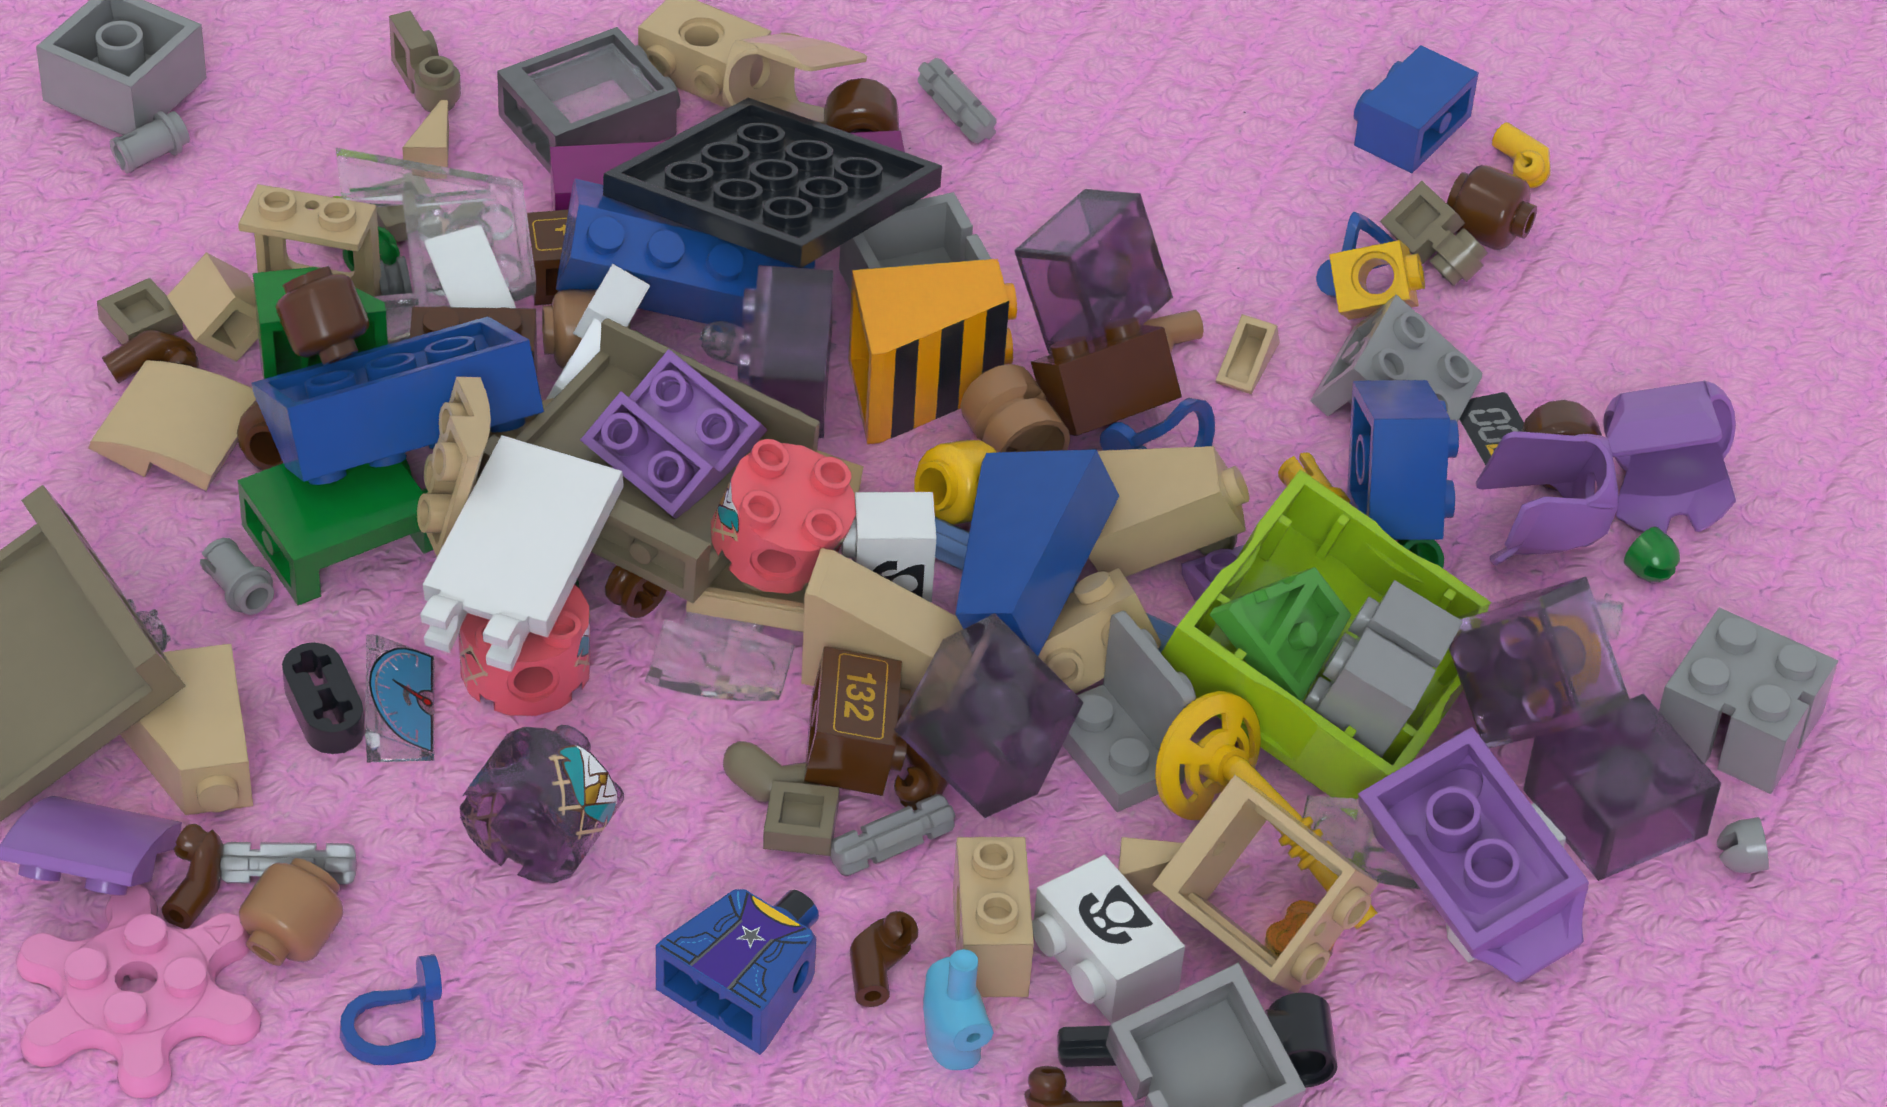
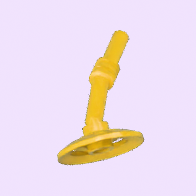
M1226 691L1211 692L1198 697L1188 704L1171 723L1159 748L1155 779L1159 797L1166 808L1172 813L1187 820H1201L1214 803L1212 800L1215 794L1221 793L1233 776L1236 775L1261 790L1310 830H1312L1311 826L1314 823L1310 816L1302 818L1255 769L1260 752L1261 731L1258 717L1253 707L1245 699ZM1221 714L1222 728L1213 730L1197 744L1190 740L1203 723ZM1242 720L1244 721L1247 727L1249 739L1245 731L1241 728ZM1236 740L1238 742L1239 748L1235 747ZM1180 764H1185V780L1189 789L1194 793L1188 799L1184 796L1180 785ZM1199 774L1208 778L1203 784ZM1275 827L1281 834L1278 840L1281 846H1291L1288 855L1291 858H1300L1297 864L1300 870L1309 869L1326 892H1328L1339 876ZM1320 828L1312 830L1319 837H1322L1324 834ZM1329 840L1326 841L1328 844H1330V845L1333 847L1332 843H1331ZM1370 905L1361 921L1354 926L1356 930L1378 913L1372 905Z

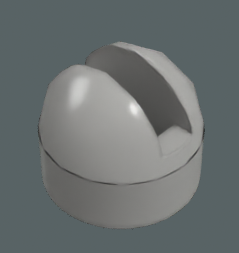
M1759 817L1738 820L1723 829L1716 842L1717 847L1724 850L1719 856L1724 866L1737 873L1769 870L1766 839Z

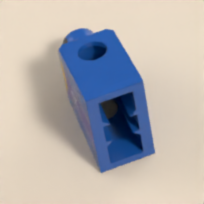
M734 889L664 937L656 945V990L761 1055L767 1049L814 977L816 936L810 928L819 919L816 905L807 895L798 890H789L772 906L745 889Z

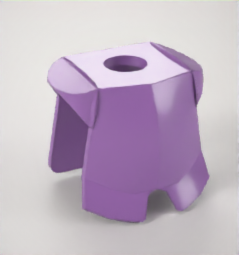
M1704 380L1620 393L1611 400L1604 413V433L1608 438L1612 456L1615 457L1619 465L1626 471L1619 492V506L1616 517L1637 531L1644 532L1651 527L1657 526L1664 533H1667L1671 518L1677 515L1687 516L1696 532H1701L1720 520L1736 502L1724 458L1729 453L1734 441L1736 429L1735 411L1726 393L1716 384Z
M1518 431L1510 432L1502 437L1476 481L1477 488L1484 490L1550 484L1559 491L1562 497L1544 496L1522 504L1505 542L1506 547L1490 556V561L1494 566L1514 555L1551 554L1589 546L1608 533L1619 506V494L1612 451L1607 437L1593 434H1578L1574 436ZM1595 480H1596V482H1597V492H1596V493H1594V490H1595Z

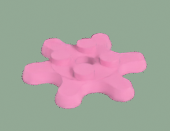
M142 885L128 886L126 895L110 896L105 910L108 927L96 936L87 940L69 941L47 933L34 934L22 943L16 958L17 972L24 980L50 987L60 998L56 1007L34 1018L27 1025L21 1038V1052L25 1060L32 1065L52 1067L63 1063L71 1055L81 1050L99 1049L112 1054L118 1062L117 1079L120 1088L127 1095L134 1098L147 1099L157 1096L166 1090L171 1083L172 1077L169 1055L172 1049L181 1041L191 1037H206L224 1045H241L252 1040L259 1033L261 1027L260 1013L247 997L223 990L215 984L216 977L223 968L241 960L250 951L246 945L250 935L241 925L240 918L235 914L221 913L194 928L179 930L167 927L163 919L157 916L158 906L155 898ZM128 975L130 980L144 978L152 982L156 981L151 989L139 994L119 989L124 984L123 978Z

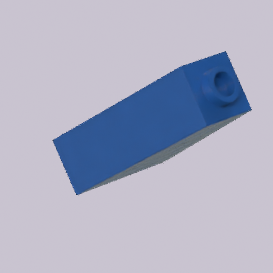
M1097 449L986 453L981 464L955 612L980 660H1037L1119 498V494Z

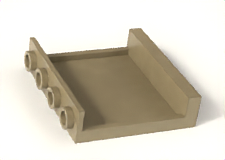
M606 318L601 323L600 351L544 408V412L539 413L515 439L613 468L580 441V439L620 391L628 397L670 348L644 336L638 331L631 330ZM670 349L767 429L759 441L774 439L780 443L802 445L817 452L820 421L752 389L745 383L738 382L691 357ZM492 435L487 440L477 474V481L500 439L495 435ZM737 465L703 498L676 519L623 476L624 487L591 552L694 603L731 562L725 557L722 550L718 556L712 545L711 520Z
M44 485L21 500L37 524L0 550V822L185 687V684L73 519Z

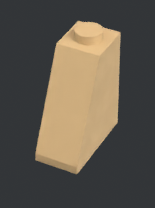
M1214 446L1097 451L1119 494V498L1088 557L1098 572L1105 571L1109 573L1119 567L1123 575L1127 577L1246 531L1242 504L1249 502L1247 485L1240 470L1236 466L1228 468Z
M821 548L805 591L801 684L814 686L825 646L902 661L900 688L911 690L909 706L919 708L921 704L927 703L928 695L938 689L955 688L972 692L980 659L976 652L970 651V640L957 616L840 553Z
M223 644L163 652L185 684V687L121 733V737L185 815L223 812L229 809L253 806L249 760L232 645Z

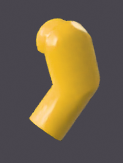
M1509 122L1502 124L1493 136L1492 146L1514 160V176L1527 181L1530 188H1537L1543 185L1551 174L1549 148Z

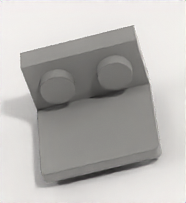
M1396 294L1386 304L1380 306L1353 327L1310 401L1326 416H1330L1347 402L1352 405L1353 381L1427 380L1438 399L1445 401L1450 420L1458 422L1482 378V372Z
M1123 610L1111 615L1103 685L1048 707L1046 725L1114 810L1119 812L1158 795L1155 768L1160 745L1171 723L1188 704L1196 699V694L1188 677L1182 672H1176L1159 652L1153 636L1146 629H1140ZM1180 764V785L1184 783L1185 764Z

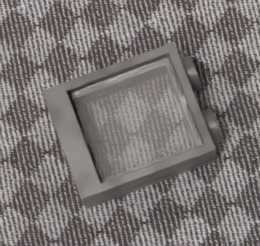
M618 27L497 71L499 116L549 173L550 147L659 142L676 135V109L680 107V96L676 85L669 77H664L649 61L643 48L639 45H634Z

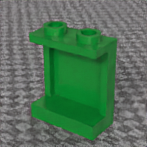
M407 459L385 467H372L369 463L349 468L346 469L347 475L344 478L321 485H313L309 481L303 482L286 469L284 463L238 480L242 526L297 605L321 597L319 570L408 535L411 536L423 554L433 551L427 533L421 532L417 521L419 498L422 494H427L428 490L426 487L421 489L415 482Z

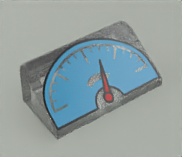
M366 634L365 739L367 763L434 761V656L373 634Z

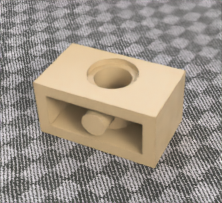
M665 0L638 26V45L643 48L652 65L664 77H669L677 88L724 107L723 82L729 52L735 40L771 35V30L698 0ZM759 57L752 66L750 73L751 86H754L761 77L763 70L762 57Z
M957 837L953 878L956 951L962 949L970 950L978 957L976 986L981 997H1029L1034 941L1025 837Z

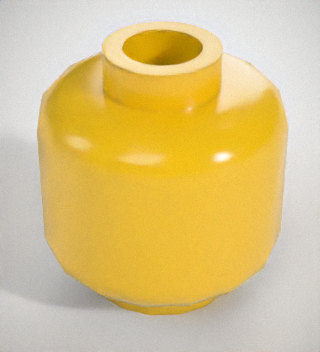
M962 440L942 443L925 452L918 463L914 479L915 492H933L935 517L953 525L972 521L982 461L986 453H997L992 446L980 440Z

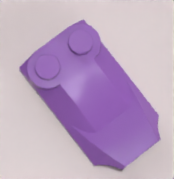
M1473 727L1358 793L1359 806L1373 824V833L1377 842L1388 852L1396 855L1473 958L1493 966L1515 982H1522L1579 948L1584 942L1582 919L1589 885L1588 879Z

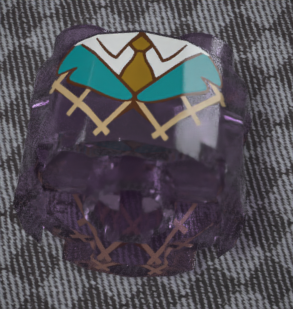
M559 725L554 731L546 728L522 727L506 734L463 794V796L466 795V799L460 805V819L470 839L495 863L502 867L507 858H510L514 862L523 865L517 874L518 876L536 882L556 883L573 875L623 803L624 793L621 787L612 780L605 767L590 752L591 745L588 738L578 729L569 725Z

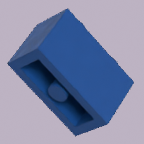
M1420 45L1403 62L1397 61L1394 63L1386 78L1373 90L1367 89L1359 98L1353 115L1354 119L1358 121L1354 146L1407 172L1413 173L1471 117L1479 72Z

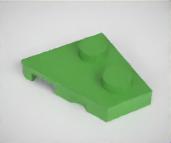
M1316 567L1296 572L1217 606L1210 613V616L1237 650L1240 648L1247 653L1244 659L1251 667L1301 702L1352 615Z

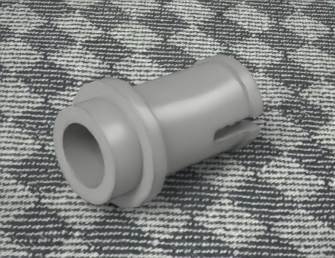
M159 111L154 114V121L119 138L115 137L110 140L112 154L119 167L125 170L126 174L168 152L175 156L182 152L183 145L190 142L188 130L181 117L175 111L168 114Z
M217 539L203 550L202 555L207 559H200V565L225 591V600L231 609L236 612L253 615L263 611L271 603L274 597L271 574L262 567L254 566L239 550L238 545L232 539Z

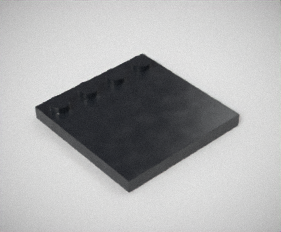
M746 98L605 172L603 176V195L792 266L802 268L940 188L942 165L763 102Z

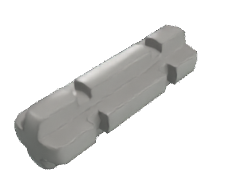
M934 58L931 62H923L918 68L920 72L918 83L930 96H933L932 99L958 127H961L960 130L971 142L979 144L985 138L991 139L995 135L996 130L994 126L997 123L996 118L984 105H981L980 100L957 75L953 74L954 72L942 59Z
M935 794L915 803L917 807L915 811H913L912 807L908 806L861 826L862 834L860 835L855 830L832 839L831 861L841 875L849 876L868 868L867 860L872 859L873 863L877 864L925 843L922 837L924 835H927V838L932 840L948 833L955 827L954 818L956 816L952 806L949 805L943 795Z
M227 842L224 844L223 857L220 862L221 878L227 883H250L251 876L261 877L265 869L270 865L278 862L290 864L293 859L300 858L322 868L338 884H350L354 881L356 875L355 847L349 843H326V850H317V843L261 842L260 849H251V842Z

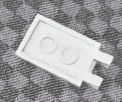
M501 435L423 583L424 598L428 602L423 608L420 617L422 623L430 625L424 636L425 646L450 653L458 637L461 625L467 613L490 620L483 632V641L492 644L486 655V664L512 672L529 632L548 638L624 487L623 472Z

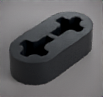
M315 642L301 644L292 648L285 655L282 662L284 689L306 741L312 748L321 753L339 754L354 749L362 741L365 733L363 706L340 655L334 648ZM314 672L319 679L323 678V684L315 686L308 673ZM332 710L337 722L340 724H332L329 718H324L323 712Z

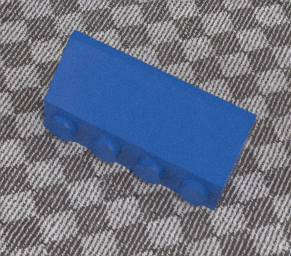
M575 178L572 185L556 290L598 289L610 267L614 264L650 285L638 309L791 343L809 313L816 260L802 268L792 266L603 195L602 184Z
M484 317L355 353L323 366L320 363L251 383L254 396L285 468L303 482L309 481L313 485L338 481L347 475L346 469L366 463H369L372 467L390 466L404 461L407 458L406 452L425 446L434 449L440 435V409L445 402H449L456 377H481L490 406V432L515 430L525 424V417L544 412L529 339L490 317Z

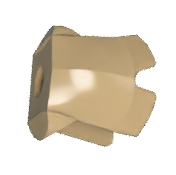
M791 33L735 40L729 52L725 69L723 106L727 109L746 98H751L824 124V107L803 103L798 100L794 84L795 68L804 71H817L863 63L867 61V56L864 53L832 42L802 37ZM759 57H762L763 70L761 77L754 86H751L750 73L752 66Z

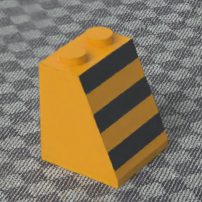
M998 259L852 270L848 361L867 444H876L890 438L892 439L960 409L963 394L976 378L992 368L1013 363V340L1010 328H1007L1008 320H1014L1017 317L1016 291L1013 283H1004Z

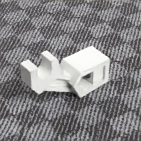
M612 264L573 332L582 340L555 382L547 399L555 398L600 351L601 323L606 318L625 327L629 325L650 287L649 284Z

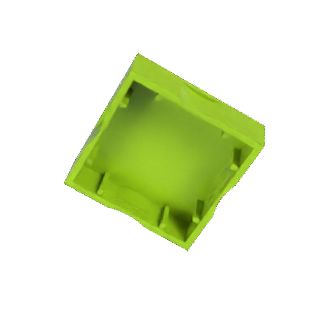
M1299 470L1258 522L1237 559L1218 573L1181 620L1161 654L1176 672H1182L1188 677L1194 688L1196 699L1216 691L1230 692L1245 699L1253 707L1259 720L1261 731L1260 747L1369 824L1370 820L1359 806L1358 793L1415 759L1509 626L1513 617L1439 565L1429 562L1404 548L1370 517L1302 470ZM1316 567L1352 615L1301 702L1251 667L1244 659L1247 653L1240 648L1238 650L1210 616V613L1217 606L1296 572ZM1395 580L1462 620L1463 623L1437 668L1432 667L1436 672L1415 710L1381 758L1353 738L1357 730L1349 725L1345 731H1342L1303 702L1319 677L1329 682L1331 681V679L1323 675L1326 669L1325 664L1344 633L1355 639L1357 638V635L1348 631L1368 596L1380 603ZM1221 714L1216 715L1219 719H1221ZM1242 720L1241 728L1245 731L1249 739L1247 727L1244 721Z

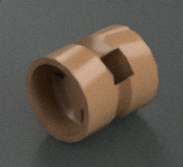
M1008 364L992 368L976 378L963 394L960 405L962 416L975 436L992 446L996 452L1068 450L1070 443L1068 428L1054 407L1046 401L1045 394L1033 376L1023 366Z

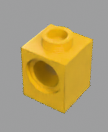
M1400 240L1329 254L1338 311L1348 320L1369 316L1396 294L1411 308L1419 306L1416 290L1425 289L1422 262L1419 254L1410 255L1409 248ZM1378 265H1390L1394 271V280L1390 288L1380 294L1369 293L1366 286L1369 272Z

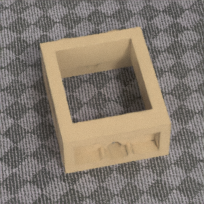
M1234 775L1152 885L1270 981L1297 993L1302 985L1310 984L1323 972L1330 957L1328 951L1344 929L1348 930L1354 927L1365 916L1371 905L1370 895L1379 883L1261 790ZM1266 821H1269L1339 876L1279 957L1207 900Z

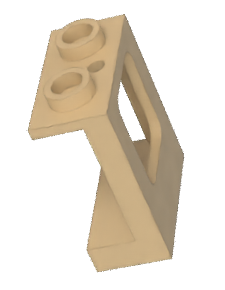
M257 185L238 223L239 231L254 233L258 272L315 267L292 261L287 254L286 239L353 251L354 271L343 272L331 269L332 274L340 273L349 276L356 288L382 301L379 282L381 269L376 205L280 187Z

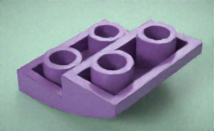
M668 349L629 397L620 391L580 441L614 469L621 470L626 479L676 519L714 488L753 448L754 444L759 441L767 429Z
M50 796L35 803L12 826L0 844V860L20 864L18 874L23 877L42 881H60L61 873L85 877L84 888L111 895H126L128 886L132 887L152 881L156 855L174 850L175 842L181 832L182 822Z

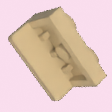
M1119 567L1109 573L1102 571L1091 574L1077 583L1074 587V592L1070 593L1037 660H1022L1048 706H1053L1104 678L1111 615L1124 610L1140 629H1146L1153 636L1158 648L1161 646V641L1142 604Z

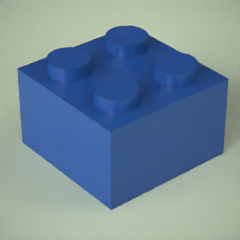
M1427 380L1353 381L1347 496L1350 499V504L1374 520L1394 540L1443 539L1444 519L1453 518L1455 512V487L1452 480H1447L1448 458H1456L1458 454L1459 430L1457 421L1450 420L1445 401L1438 399Z

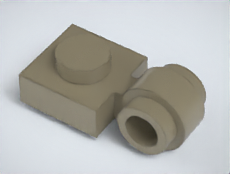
M411 10L390 15L391 61L412 94L415 93L416 100L426 111L431 112L440 100H448V111H450L461 96L459 70L450 59L439 56L433 34L430 30H422Z
M1423 181L1414 187L1380 221L1390 234L1409 248L1411 254H1419L1422 264L1436 252L1437 254L1429 262L1453 286L1461 279L1468 282L1484 266L1481 260L1488 252L1466 229L1463 228L1456 236L1454 235L1465 222Z

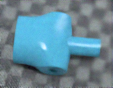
M965 949L957 950L950 957L940 959L932 964L927 971L925 980L923 1012L927 1045L934 1059L949 1070H965L977 1065L981 1059V1047L986 1045L994 1034L981 994L976 986L978 957L972 951Z

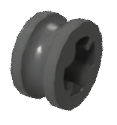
M405 256L397 257L396 262L392 265H386L380 260L381 277L379 282L381 299L385 302L386 314L392 313V308L397 305L404 306L406 310H412L414 300Z

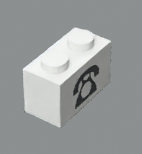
M855 492L856 516L841 545L842 555L852 558L854 562L932 603L936 551L933 492Z
M1106 855L1037 887L1034 920H1032L1033 937L1036 944L1046 956H1054L1071 976L1079 996L1088 1004L1094 1003L1111 1024L1179 990L1185 945Z

